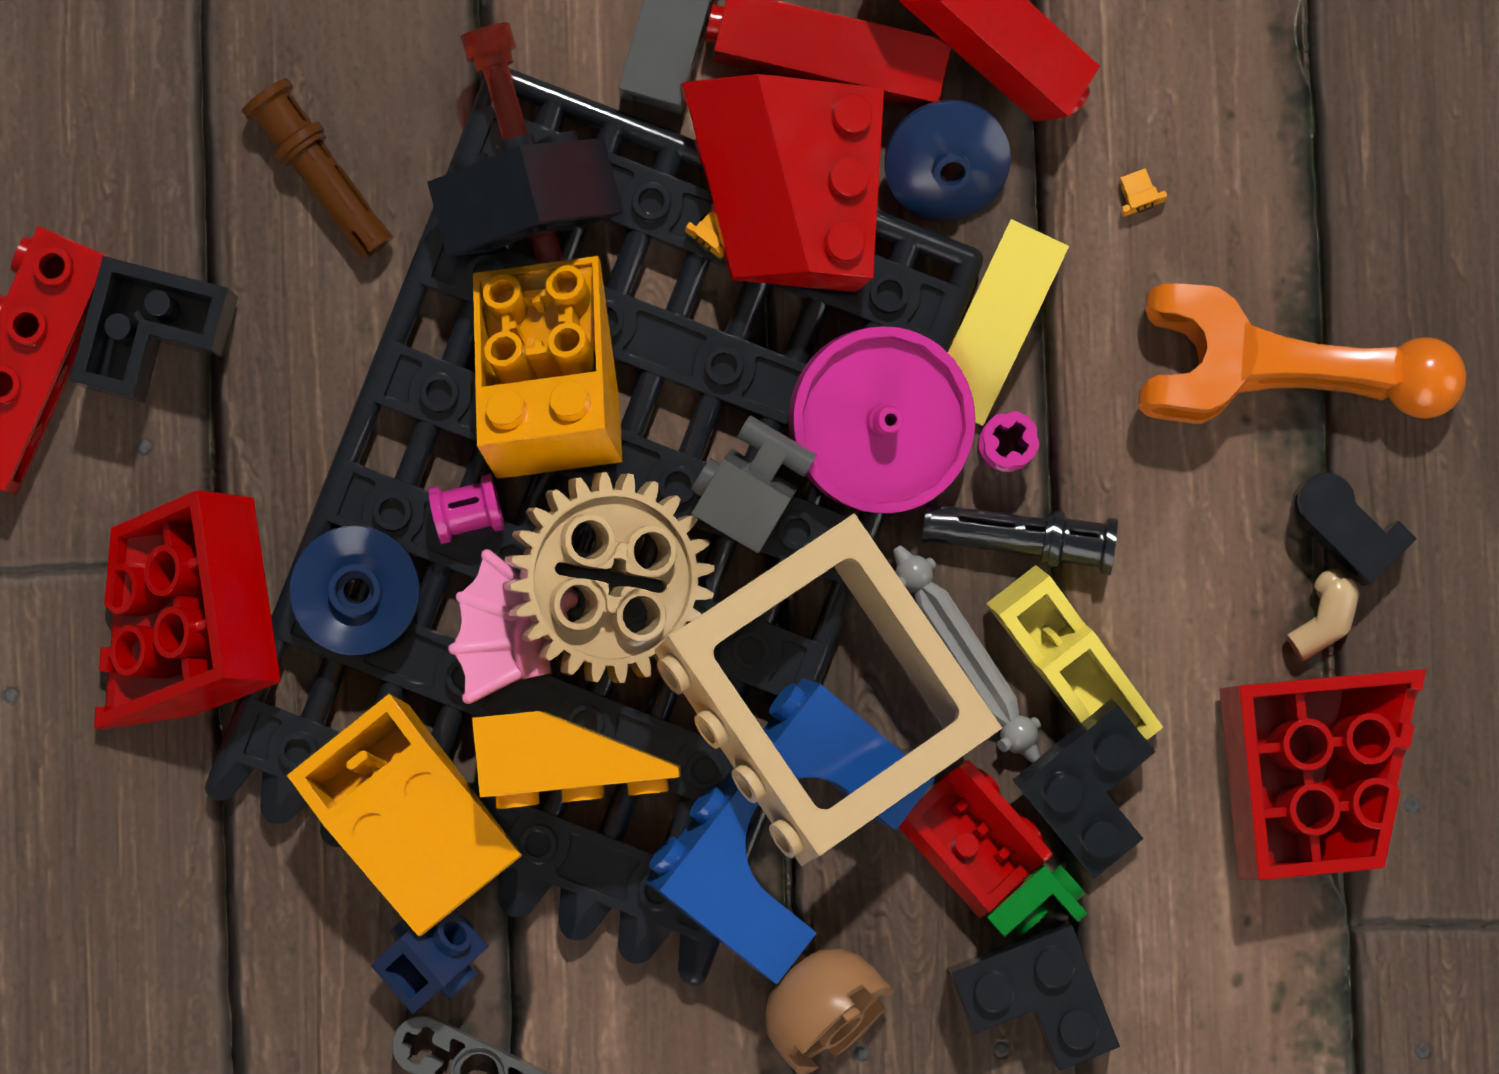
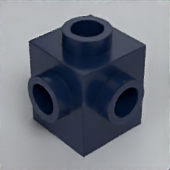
M455 909L421 937L402 919L389 931L397 941L370 966L414 1014L438 991L441 990L450 999L478 973L470 963L489 946L474 930L472 924Z

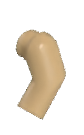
M1328 569L1318 576L1314 584L1317 595L1320 598L1317 616L1286 635L1290 646L1302 662L1343 638L1351 630L1359 592L1355 581L1347 578L1342 570Z

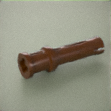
M287 78L281 79L251 99L243 107L242 112L248 120L256 119L277 148L273 155L279 163H284L286 167L290 165L294 167L329 217L347 238L361 261L365 260L382 249L394 237L381 220L378 219L346 172L331 155V152L324 144L327 137L324 135L325 129L320 122L312 123L291 95L293 86Z

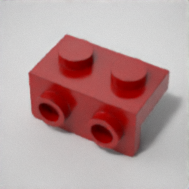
M965 760L928 790L898 827L979 919L990 913L1032 871L1045 864L1052 857V852L1043 843V837L1038 828L1027 818L1019 816L1001 796L996 781L984 770L976 768L969 760Z

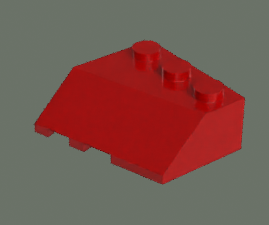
M764 74L682 82L680 89L685 107L689 108L696 139L694 142L700 164L704 165L713 199L711 207L730 280L857 292L872 280L874 274L884 88Z
M195 490L111 527L104 605L113 613L110 647H100L99 671L108 672L105 707L95 706L94 729H110L195 716L281 682L254 497Z
M1427 669L1219 688L1239 880H1269L1385 868L1401 793L1398 789L1402 765L1405 751L1410 749L1415 727V725H1411L1418 691L1423 689Z

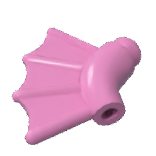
M488 549L481 553L482 561L474 581L464 591L456 594V601L459 603L461 625L455 642L448 647L449 653L456 656L465 675L462 701L466 704L474 703L520 679L523 680L552 673L550 661L541 660L538 657L546 640L543 637L532 641H525L521 638L524 630L532 623L530 617H515L509 614V611L514 606L523 601L522 593L504 590V584L521 578L520 574ZM572 587L563 593L560 601L561 611L567 619H569L567 612L574 608L579 601V595Z

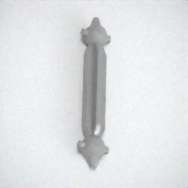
M901 545L893 550L897 565L895 573L908 592L914 593L915 602L1001 725V740L997 742L998 748L1002 752L1009 750L1013 753L1021 754L1031 763L1035 762L1040 757L1037 746L1038 729L1041 727L1040 721L1036 717L1030 719L1019 715L1017 697L949 593L932 582L933 569L936 568L935 561L930 557L925 559L921 556L913 555Z

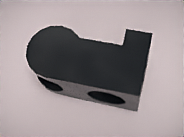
M1323 473L1312 476L1299 484L1293 493L1291 504L1293 514L1298 522L1361 586L1373 584L1417 539L1400 521L1389 523L1382 529L1355 503L1352 487L1339 475Z

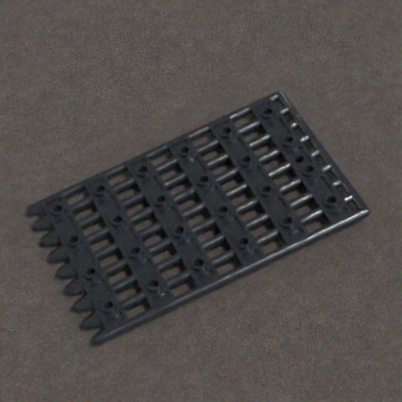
M497 64L488 68L451 161L478 153H487L489 158L498 154L496 149L498 142L521 135L532 134L535 143L539 144L538 141L540 139L559 133L558 130L564 116L599 129L596 139L604 138L624 213L603 221L628 230L608 283L604 286L613 357L615 361L641 370L621 421L622 462L532 474L513 524L504 521L505 530L495 532L490 526L453 535L451 543H440L431 511L429 492L418 487L440 430L442 429L476 442L459 488L480 483L481 476L492 474V470L477 447L475 372L465 369L474 346L473 273L543 264L544 262L512 251L514 243L491 252L447 257L433 206L271 616L278 666L288 643L324 658L301 716L266 703L265 700L271 686L238 699L205 783V792L208 797L217 801L229 799L254 769L263 771L260 808L264 818L274 824H283L290 821L306 801L287 775L341 732L325 726V722L348 666L383 680L374 705L388 694L403 701L407 689L443 703L431 735L448 757L466 713L477 717L543 711L679 765L681 776L668 778V791L681 797L663 843L670 837L678 839L693 819L689 813L697 798L708 787L712 785L718 787L733 768L720 747L715 749L705 741L701 734L669 722L679 694L669 688L660 674L646 711H639L609 699L615 682L611 681L605 666L599 682L588 681L586 689L546 674L523 680L520 679L474 703H464L462 695L464 694L465 675L456 656L448 651L449 645L454 643L456 639L431 630L453 571L455 570L476 578L482 561L481 553L486 549L494 552L504 562L507 556L524 555L526 547L520 544L512 534L514 531L519 530L534 531L536 526L531 522L526 511L529 508L535 507L546 511L548 502L545 493L549 490H554L559 475L569 479L581 477L587 486L592 487L594 473L607 472L614 490L620 474H634L635 493L638 492L645 482L655 481L659 483L657 503L668 496L677 495L680 498V502L673 516L676 519L691 516L701 498L691 492V489L707 463L702 459L724 403L760 416L759 421L780 433L783 426L789 428L788 416L792 392L799 375L809 362L829 308L864 321L862 329L881 326L907 329L931 339L948 352L983 264V255L980 250L877 210L876 237L892 242L895 245L889 260L875 255L873 279L857 292H846L744 281L725 332L719 331L689 319L710 263L727 268L724 256L722 259H719L712 252L705 251L700 245L695 243L694 238L684 232L689 222L697 226L710 213L713 203L709 190L676 178L682 162L705 170L704 165L700 164L695 139L506 66ZM506 93L539 106L540 109L535 122L533 123L499 110L504 94ZM625 139L658 152L653 168L618 156L617 153L622 140ZM450 165L448 167L446 174L452 172ZM589 226L579 230L559 232L547 263L576 259ZM651 240L687 253L666 309L630 296ZM920 253L954 266L949 282L914 270L913 267L918 254ZM770 285L805 298L784 355L748 342ZM428 288L463 302L441 359L405 346ZM665 380L700 393L678 451L643 438ZM381 406L417 419L394 478L359 465ZM749 445L745 456L753 461L759 450ZM806 475L798 496L792 497L760 553L773 557L769 569L848 518L845 515L821 507L825 494ZM860 511L857 518L875 542L886 513ZM697 518L698 520L693 527L714 534L703 563L713 565L715 571L698 577V586L708 589L714 595L712 599L695 600L693 606L695 610L703 614L718 604L715 601L737 544L746 546ZM582 522L573 548L579 556L586 558L594 551L596 535L587 523ZM335 524L341 527L364 526L377 529L395 539L408 553L430 561L420 585L418 607L409 627L392 644L373 653L346 655L320 646L303 631L292 610L290 581L294 566L305 548L320 535L333 530ZM647 534L636 558L637 563L645 569L653 565L658 555L655 540ZM561 562L555 566V571L559 575L602 581L607 583L609 587L630 586L660 593L664 588L663 583L659 580L615 574L611 572L610 568L587 569ZM512 567L519 574L521 573L520 569ZM834 567L821 575L833 582L811 639L775 626L784 602L783 600L715 646V660L744 702L751 686L778 696L788 685L792 683L798 685L802 678L821 684L854 595ZM355 579L348 594V600L354 604L364 602L369 595L367 583L362 579ZM574 586L572 588L578 593L579 601L574 608L567 612L570 622L572 617L580 618L585 610L583 593ZM635 597L625 605L623 621L631 632H638L645 625L647 610L645 605ZM557 657L550 660L551 670ZM467 781L522 854L518 860L500 873L499 903L506 914L512 917H522L529 914L554 884L561 887L558 923L561 932L567 938L582 940L589 937L609 911L615 908L620 910L618 948L625 960L634 964L646 962L669 934L674 931L680 934L678 972L681 979L691 986H698L705 982L720 942L644 882L653 871L649 864L655 853L623 841L640 795H628L627 783H618L616 785L598 832L563 818L569 802L562 801L561 789L545 791L539 808L523 806L497 809L495 796L480 798L479 785ZM760 805L755 809L746 833V855L749 867L768 821V817ZM320 821V834L323 840L332 847H341Z

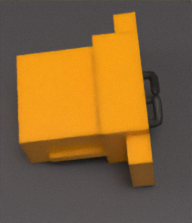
M1146 168L1120 177L1121 189L1127 204L1122 206L1121 212L1123 217L1153 209L1155 205L1165 202L1167 199L1165 190L1158 193L1156 187H1153Z
M711 210L697 226L689 222L684 232L694 238L695 243L700 245L705 251H710L719 259H722L724 253L713 211Z

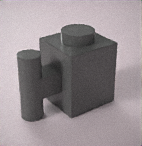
M750 415L737 438L758 449L756 457L752 461L731 449L721 464L710 458L691 489V492L701 497L692 515L759 554L798 489L795 485L776 475L777 471L783 464L804 477L817 454Z

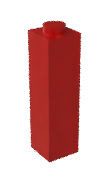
M726 0L725 6L713 4L705 35V42L715 44L714 62L773 76L884 88L883 102L913 109L939 101L951 47L941 38L779 0Z
M899 0L1033 121L1069 117L1077 112L1086 102L1090 94L1088 85L1100 65L1028 0Z

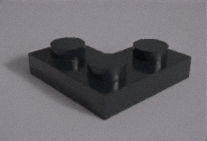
M1111 698L1017 775L1013 781L1095 879L1144 839L1108 796L1107 792L1156 751Z

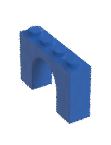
M803 678L798 685L792 683L780 692L769 709V714L773 717L763 728L797 779L809 777L824 779L846 797L905 756L901 750L825 687ZM733 767L718 787L714 785L708 787L697 798L689 813L693 819L678 839L670 837L658 848L649 864L653 871L644 882L759 974L778 984L816 935V932L769 895L753 876L746 855V833L750 819L759 804L758 802H749L741 794L732 778V770L735 769ZM932 777L876 816L874 820L877 823L897 830L935 779Z

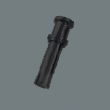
M927 502L922 543L932 542L1041 557V563L1047 564V567L1057 568L1061 562L1099 567L1101 574L1111 575L1118 519L1108 517L1105 523L1068 519L1064 511L1054 510V513H1047V518L1045 519Z

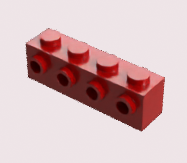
M37 226L32 239L26 236L18 245L11 263V272L16 273V276L7 296L0 295V490L14 495L19 493L72 372L102 257H109L40 226Z

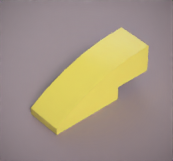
M1013 219L1010 220L948 351V354L956 361L969 384L975 407V423L980 426L984 425L1069 248L1068 245Z
M1037 565L986 603L1018 648L1078 725L1112 698L1146 740L1163 728L1162 724L1094 631L1085 625L1050 575Z

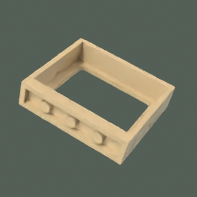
M855 513L668 636L654 649L660 659L657 662L658 670L665 683L675 693L681 694L683 692L697 713L694 720L702 737L713 748L717 749L720 747L735 768L732 770V778L741 794L751 803L758 802L772 823L769 826V831L775 844L787 857H795L801 866L824 854L1002 729L995 716ZM834 567L938 717L944 729L831 808L820 809L812 802L715 660L714 648L717 644Z

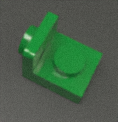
M1042 865L1032 871L985 917L1004 937L1013 929L1019 935H1023L1046 915L1048 909L1043 902L1052 896L1072 919L1079 922L1087 915V912L1077 901L1086 893L1061 865L1053 872H1050L1045 865Z

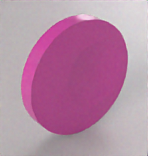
M897 327L864 328L846 333L830 341L805 365L797 379L790 399L788 416L789 436L793 441L817 454L806 476L827 497L841 505L858 511L870 513L902 512L921 506L934 499L960 473L969 456L974 439V401L969 384L956 361L931 339L917 332Z

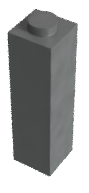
M643 0L618 88L620 99L681 116L684 100L680 84L682 82H689L692 79L714 0Z

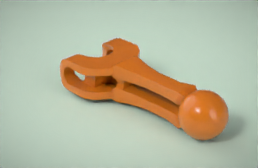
M1178 283L1161 284L1146 294L1145 308L1149 321L1156 327L1185 334L1196 347L1199 361L1198 366L1190 373L1156 375L1147 380L1139 390L1138 408L1149 417L1202 424L1221 414L1238 393L1275 388H1309L1353 393L1380 401L1389 397L1393 405L1403 413L1415 418L1427 419L1441 416L1451 410L1461 399L1466 387V368L1461 356L1451 345L1440 339L1419 337L1406 341L1398 348H1355L1316 344L1284 337L1251 325L1238 302L1220 287Z

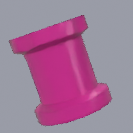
M1018 411L995 415L983 427L978 439V450L982 460L990 468L999 472H1014L1023 468L1035 456L1039 448L1036 424L1027 415ZM1011 427H1014L1021 433L1017 443L1024 449V452L1021 455L1016 451H1012L1006 457H1003L995 451L1000 441L993 435V432L996 429L1001 433H1006Z
M492 474L481 476L480 483L443 492L438 486L428 488L433 520L441 544L451 543L453 535L490 526L495 532L505 530L501 505Z

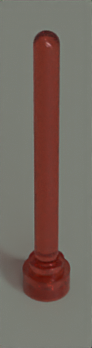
M510 23L492 24L464 33L460 38L467 62H474L477 73L484 72L502 139L506 140L521 135H528L508 66L514 63L511 51L517 48ZM556 232L530 237L538 264L564 261Z

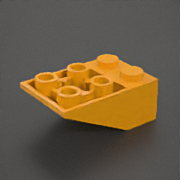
M593 256L473 273L477 447L496 479L621 463L620 401L599 257Z
M391 694L384 697L287 775L324 827L420 937L522 856L410 705Z
M534 711L472 718L480 798L495 796L497 809L540 804V791L560 789L563 802L600 799L604 797L603 785L627 783L628 795L667 792L669 790L668 778L681 776V768L677 764L547 712Z

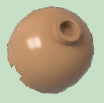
M824 949L809 955L807 958L801 953L768 995L764 1014L768 1036L779 1054L797 1074L811 1073L820 1068L812 1057L825 1049H828L834 1058L845 1051L869 1029L886 1009L878 1000V997H892L894 990L874 967L861 956L844 949Z

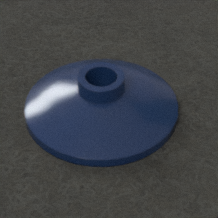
M962 100L935 101L911 112L898 124L891 134L884 156L886 179L895 198L910 212L925 219L935 221L958 220L982 210L994 200L1003 188L1011 165L1009 141L997 119L984 108ZM949 162L962 164L961 171L953 176L944 177L940 174L943 166Z
M345 526L320 535L301 553L291 575L290 602L300 627L317 644L340 654L364 655L389 646L409 627L419 602V578L411 557L395 539L370 527ZM355 579L364 580L369 587L367 599L359 604L350 602L346 596L348 584Z

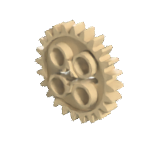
M607 472L594 473L590 492L587 484L581 477L569 479V499L557 489L547 491L545 495L551 511L548 513L536 507L529 508L526 513L536 528L533 532L523 530L513 532L512 536L526 548L524 555L505 557V563L521 570V578L505 583L504 590L522 593L523 601L514 606L509 611V614L515 617H530L532 623L524 630L521 638L525 641H532L543 637L546 640L538 656L541 660L550 661L560 653H563L560 672L573 675L584 662L586 681L599 682L606 666L612 682L625 683L629 664L638 677L651 676L649 657L652 656L657 662L660 660L654 649L686 623H690L702 615L693 608L695 600L713 598V592L698 586V577L714 572V566L706 563H697L695 554L704 550L709 545L708 539H689L687 533L698 519L694 515L677 519L673 516L680 502V498L677 495L668 496L659 503L656 502L659 483L655 481L645 482L638 492L635 493L634 474H620L613 490ZM582 522L587 523L596 535L594 551L586 558L579 556L574 551L571 540L574 529ZM643 534H647L655 540L658 550L656 561L647 569L642 568L634 556L635 543ZM561 562L587 569L610 568L611 572L615 574L659 580L663 583L664 588L660 593L630 586L609 587L607 583L602 581L559 575L555 571V566ZM572 586L577 587L585 598L583 615L574 622H570L564 617L560 606L563 593ZM636 597L645 605L647 619L645 625L638 632L633 633L626 627L623 621V611L625 605Z

